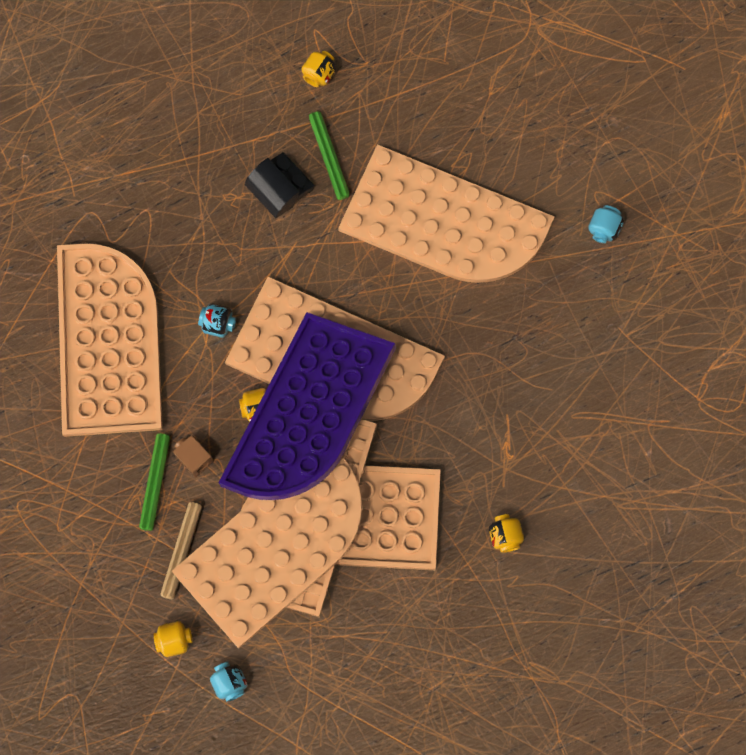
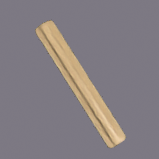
M189 502L160 593L163 598L174 599L179 580L172 573V570L187 558L202 510V506L198 503Z

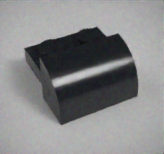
M284 152L271 160L266 158L250 173L244 184L275 218L293 208L295 202L312 192L315 186Z

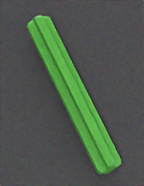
M320 111L313 112L309 115V120L338 200L346 199L349 197V191Z
M159 433L155 439L139 524L140 529L145 531H152L154 528L170 437L167 434Z

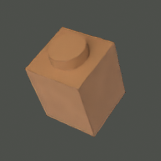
M192 435L188 438H182L175 445L176 449L173 451L175 457L195 478L214 462L208 452Z

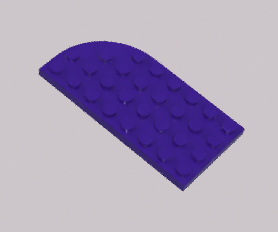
M306 312L219 481V485L254 499L281 500L302 494L322 482L341 460L396 349L395 343Z

